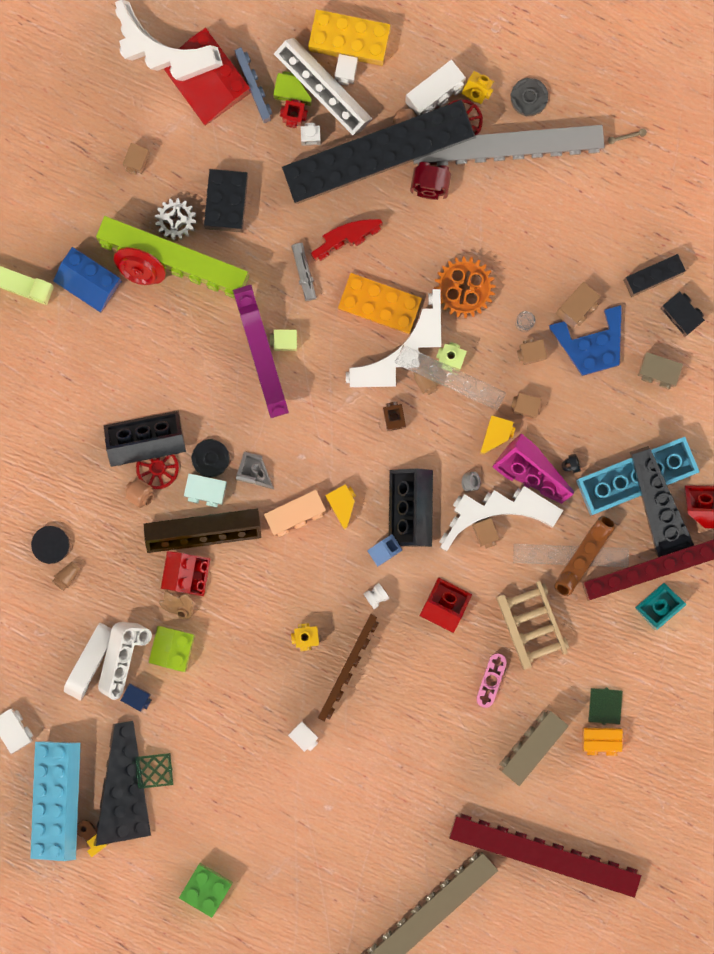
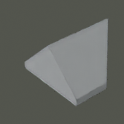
M244 452L236 480L274 489L262 456Z

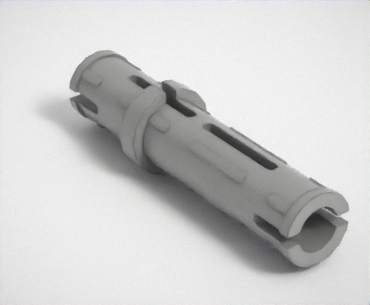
M297 243L292 245L291 248L300 278L299 285L302 286L305 301H311L317 298L313 286L314 278L310 274L303 243Z

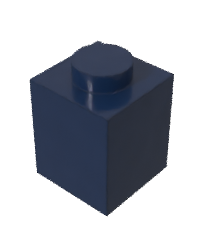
M130 683L120 701L141 712L143 709H148L152 699H150V693Z

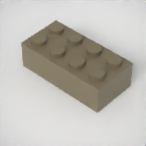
M542 711L536 719L538 723L534 727L530 726L524 733L525 739L522 742L518 741L511 749L514 751L511 756H505L499 764L502 766L499 770L518 786L523 783L568 728V725L552 711Z

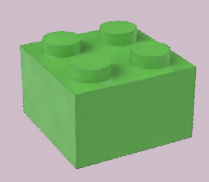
M199 863L179 899L212 918L233 882Z

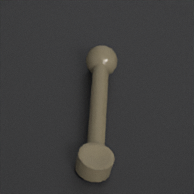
M640 129L639 132L616 138L609 137L608 143L614 144L615 141L639 135L644 137L647 131Z

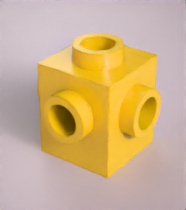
M473 71L461 94L470 98L473 102L482 104L485 98L489 100L493 93L491 87L494 81L486 75Z
M309 623L298 624V628H295L294 633H291L292 644H296V648H300V651L312 650V646H319L318 627H310ZM302 634L308 635L307 641L301 639Z

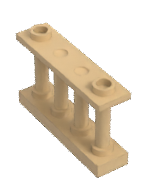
M540 581L535 582L536 589L510 599L509 597L505 598V595L496 597L524 670L532 667L531 662L536 658L560 649L562 654H567L566 649L569 648L566 638H562L548 603L546 597L549 594L545 583L541 584ZM539 595L541 596L544 604L543 607L517 617L516 615L512 616L510 608H513V605ZM547 613L550 625L524 635L523 633L519 634L517 626H520V623ZM554 631L557 643L531 653L530 651L526 652L524 644L527 641Z

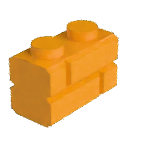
M582 728V751H587V755H598V752H606V756H618V752H622L623 729Z

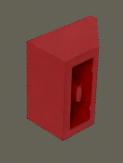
M167 551L160 589L204 596L211 559Z

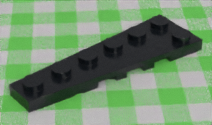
M647 446L631 451L630 454L656 555L661 557L694 546L651 449Z

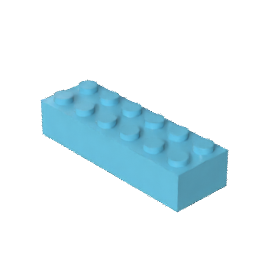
M686 437L651 450L667 485L699 473ZM632 458L576 480L590 516L641 496Z
M35 742L30 859L76 860L81 743Z

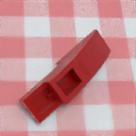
M367 219L339 226L322 236L325 243L312 251L311 256L315 262L317 260L323 261L330 256V251L333 249L337 251L345 246V241L350 246L354 244L358 246L365 241V237L369 234L373 236L378 233L383 222L381 219Z

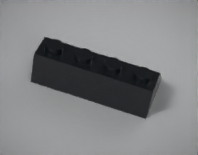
M179 410L103 425L106 451L111 467L186 452Z
M390 470L389 536L393 535L400 547H432L433 470Z

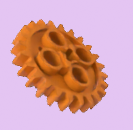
M463 256L462 262H459L457 257L454 264L448 261V268L442 266L444 273H437L441 278L435 279L439 286L434 287V289H440L441 304L445 303L443 310L445 311L450 308L449 314L452 315L454 312H457V318L463 313L465 319H467L468 313L472 317H475V311L482 314L480 308L488 309L485 303H492L493 301L489 296H495L491 289L496 288V285L490 283L495 278L488 277L492 271L485 272L487 265L484 264L480 267V260L473 263V257L470 258L469 262L466 261L465 256ZM455 271L463 273V278L460 281L453 279ZM467 271H470V276L467 282V285L470 287V289L465 291L463 304H460V298L463 290L460 288V285L465 284ZM473 276H481L482 282L479 285H473L471 283ZM455 289L458 291L459 296L457 299H449L448 293L450 290ZM469 294L477 295L476 303L469 304L467 302Z

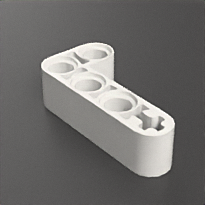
M118 622L112 627L98 689L102 694L113 700L121 697L134 645H146L150 642L152 633L149 629L138 623Z
M102 623L98 624L64 686L65 693L80 701L83 699L92 677L106 654L112 628Z

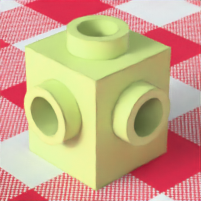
M450 342L449 345L445 344L444 348H439L436 358L439 359L438 364H441L442 369L460 371L467 351L460 349V345ZM451 354L454 358L449 359L447 355Z

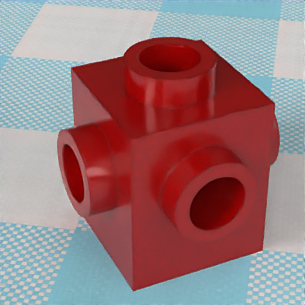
M296 99L286 100L285 106H281L280 111L283 123H286L287 127L297 128V126H302L303 121L306 122L308 110H305V104ZM292 113H297L298 116L292 117L290 115Z

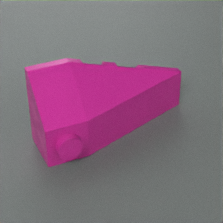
M520 434L509 443L492 466L505 478L511 481L515 479L524 483L523 486L528 489L530 487L537 489L541 495L561 504L574 494L572 488L539 448L523 434Z

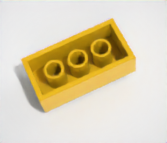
M316 9L308 49L310 52L339 57V54L357 57L359 62L383 66L391 24Z

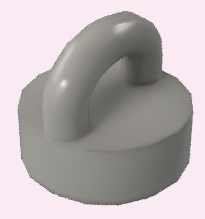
M476 472L465 473L461 481L462 488L465 491L478 490L481 484L479 475Z

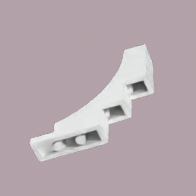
M432 289V293H428L429 305H432V309H422L414 330L396 351L375 363L349 368V372H346V383H350V387L396 386V367H419L418 348L441 347L440 289Z

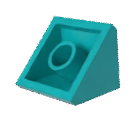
M663 583L635 608L654 630H658L684 608L686 603Z

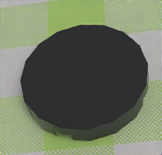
M213 439L203 440L198 443L191 456L192 465L195 470L202 476L209 478L217 477L224 473L230 461L229 452L225 445Z
M45 526L34 534L31 548L38 560L47 564H55L67 556L70 542L62 529L55 526Z

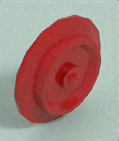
M126 247L119 249L114 254V262L120 273L133 283L153 285L159 284L165 279L166 271L164 266L157 258L145 251Z

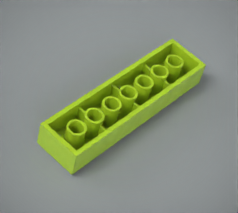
M104 216L96 235L101 247L111 251L114 248L118 251L126 247L140 249L157 258L164 266V269L170 270L172 275L179 278L186 276L190 279V282L197 285L204 283L208 286V289L215 292L222 290L226 296L235 299L233 290L246 286L249 279L248 271L107 216Z

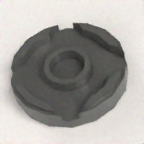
M524 78L518 81L513 86L510 95L513 108L524 116H535L541 113L548 102V91L545 85L537 79Z

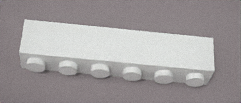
M295 38L285 40L274 53L352 135L360 133L373 119Z

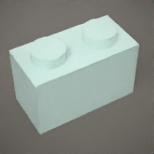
M188 474L184 497H187L189 502L199 503V500L206 501L207 506L217 507L218 504H223L227 482Z

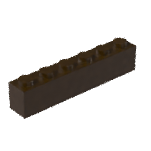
M258 508L143 523L147 553L262 538Z

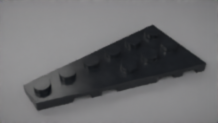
M133 721L116 723L112 726L109 745L110 752L106 764L107 771L103 783L99 821H97V835L94 846L151 836Z

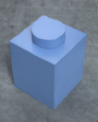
M390 535L367 551L378 567L401 552L402 548L394 536Z

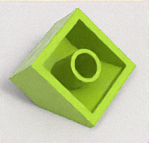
M157 626L148 663L186 672L195 635Z

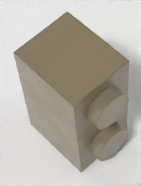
M646 352L638 376L642 377V381L648 383L655 381L660 383V387L666 389L674 388L677 385L683 364Z

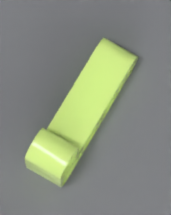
M0 266V288L36 302L48 304L54 288L51 283L38 278L33 279Z

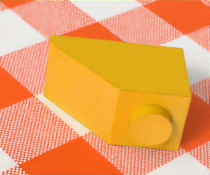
M491 416L480 454L484 455L506 443L509 438L513 439L516 427H512L514 422Z
M346 484L325 495L344 530L348 527L355 503L353 498L356 497L352 487L347 488Z

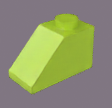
M283 71L282 74H277L273 94L274 99L282 101L296 99L302 101L305 105L311 106L312 98L301 82L293 76V73Z

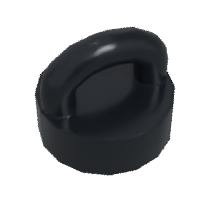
M568 455L569 459L563 461L562 469L566 472H580L581 468L577 455Z

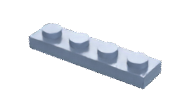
M242 48L234 50L236 58L250 87L262 121L267 123L271 121L270 115H272L269 104L265 105L263 101L265 94L262 87H258L256 84V80H258L257 74L254 69L251 70L248 63L251 60L247 51L243 52Z

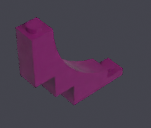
M252 285L234 289L233 293L270 418L288 414V407Z

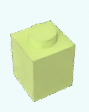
M274 330V334H270V346H274V351H297V330Z

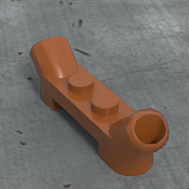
M601 516L590 528L555 583V590L563 596L572 594L592 561L614 531L615 524L610 518Z

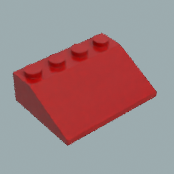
M206 27L191 37L179 49H198L209 45L218 47L223 66L185 81L176 80L172 76L171 66L164 68V71L205 126L251 94L250 87Z

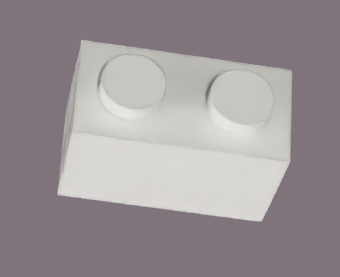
M13 708L0 715V737L11 754L33 741L31 739L33 736L28 726H23L21 714L18 710L14 711Z

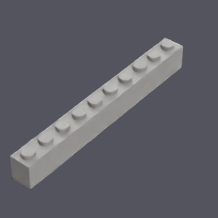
M603 125L475 135L476 138L415 160L413 164L419 165V162L437 163V166H446L448 162L456 161V165L467 164V160L483 163L489 158H494V161H505V157H513V160L524 159L525 155H531L532 158H542L543 154H550L551 157L562 156V152H569L570 155H579L581 151L588 150L589 154L600 153V149L604 148Z

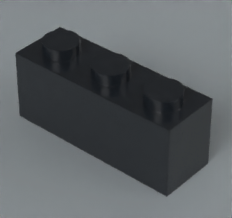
M676 254L625 277L623 281L630 296L633 297L683 275L686 270L679 255Z

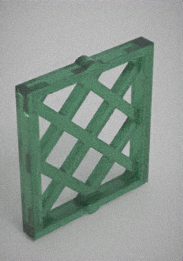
M170 753L136 757L139 789L173 785V768ZM164 756L161 761L156 758ZM144 758H151L148 763L143 760ZM166 758L168 759V767L163 764ZM153 760L158 763L155 769L150 766ZM140 761L145 764L142 770H140ZM160 766L165 769L162 775L157 772ZM147 767L152 770L149 776L144 773ZM167 772H169L170 776L169 781L166 778H164ZM154 773L160 777L156 782L151 779ZM141 775L147 778L143 784L141 783ZM162 779L166 782L165 784H158ZM148 781H150V782L153 783L154 785H146V784H147Z

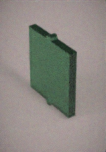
M607 687L605 689L591 688L588 722L602 723L603 725H606V723L620 724L623 691L609 690Z

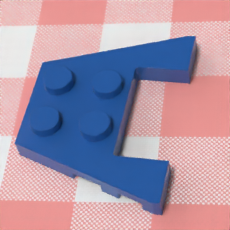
M621 305L604 310L609 330L571 340L567 323L564 321L549 325V329L582 376L619 366Z

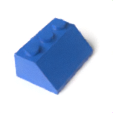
M74 247L70 249L61 262L53 282L100 313L122 282L119 277Z

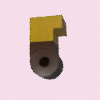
M82 820L77 823V835L84 838L90 846L87 852L91 857L108 845L94 846L97 829L90 821Z

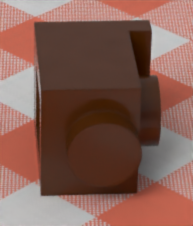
M397 402L387 403L386 407H383L387 431L406 428L402 404L398 405ZM392 413L398 415L396 420L391 419L390 415Z

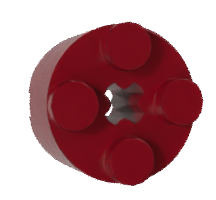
M419 162V165L414 167L410 192L413 194L415 191L418 197L438 200L439 196H443V199H446L451 180L449 167L444 165L436 167L430 166V163Z

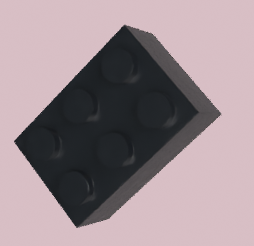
M209 169L204 219L205 229L243 233L248 185L247 172Z

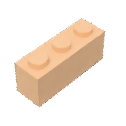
M314 490L264 514L273 535L278 534L279 537L288 534V529L294 526L298 529L307 525L306 521L311 518L315 521L324 517L323 513L326 512V509L317 490Z

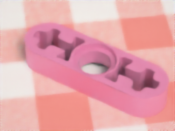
M501 654L492 655L488 661L476 697L478 705L483 708L490 707L493 704L506 667V659ZM497 657H500V661L503 662V665H499L497 671H500V675L488 672L489 668L494 669L495 664L492 663V660L497 659ZM489 675H494L497 678L496 685L488 686L486 678ZM483 686L487 689H494L493 694L489 692L488 698L491 700L486 702L485 705L482 704L480 696H484L486 690H482Z

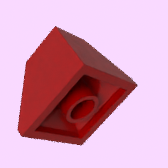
M685 485L688 515L704 528L714 529V486Z

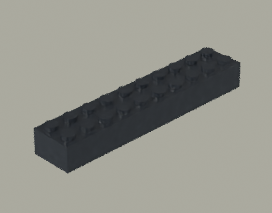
M460 100L282 167L294 203L299 204L472 140L476 136L464 102Z

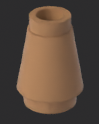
M71 562L54 575L55 578L52 582L63 591L66 588L69 589L80 568Z

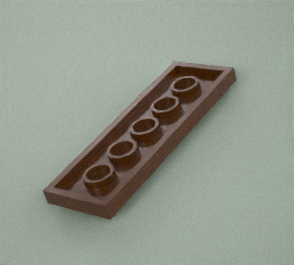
M370 614L318 719L325 722L326 718L330 720L335 711L332 706L335 701H340L344 693L341 688L344 683L348 685L353 675L349 673L352 666L357 667L361 659L358 655L361 649H366L370 641L367 638L370 631L374 633L379 624L376 621V616Z

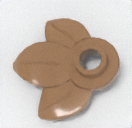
M166 590L163 597L164 600L159 601L160 606L165 611L176 614L179 618H191L193 614V601L187 593L179 597Z

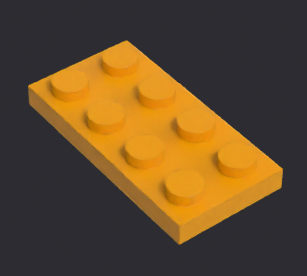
M350 273L338 310L409 335L422 298Z

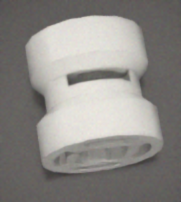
M379 583L374 586L372 591L363 593L373 609L377 608L380 602L390 599Z

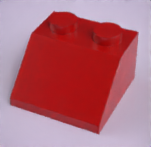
M438 577L419 616L454 633L472 594Z

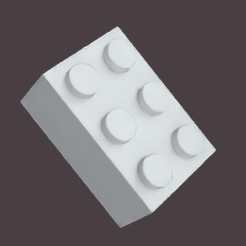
M450 60L406 94L405 103L410 109L414 110L417 116L433 111L437 106H444L452 94L456 96L464 89L466 77L455 63Z

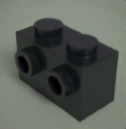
M679 291L660 309L683 336L686 337L705 320L701 310L697 307L694 308L690 304L692 301L688 295L682 294Z

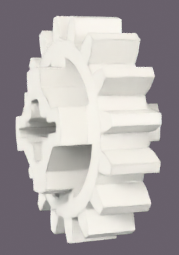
M177 198L175 203H173L172 199H169L168 205L163 202L164 208L157 209L160 215H155V218L159 220L155 223L156 226H161L158 231L160 233L165 231L164 237L167 238L171 235L172 240H175L176 236L182 240L183 234L188 237V230L194 231L191 225L196 224V220L192 219L196 216V213L190 212L193 207H186L187 201L181 204L179 198ZM173 208L170 213H166L167 210ZM181 208L187 212L188 217L181 214ZM177 213L180 220H177L174 226V222L171 218H175V215ZM163 222L169 223L171 230H168ZM186 225L184 229L178 231L181 226Z

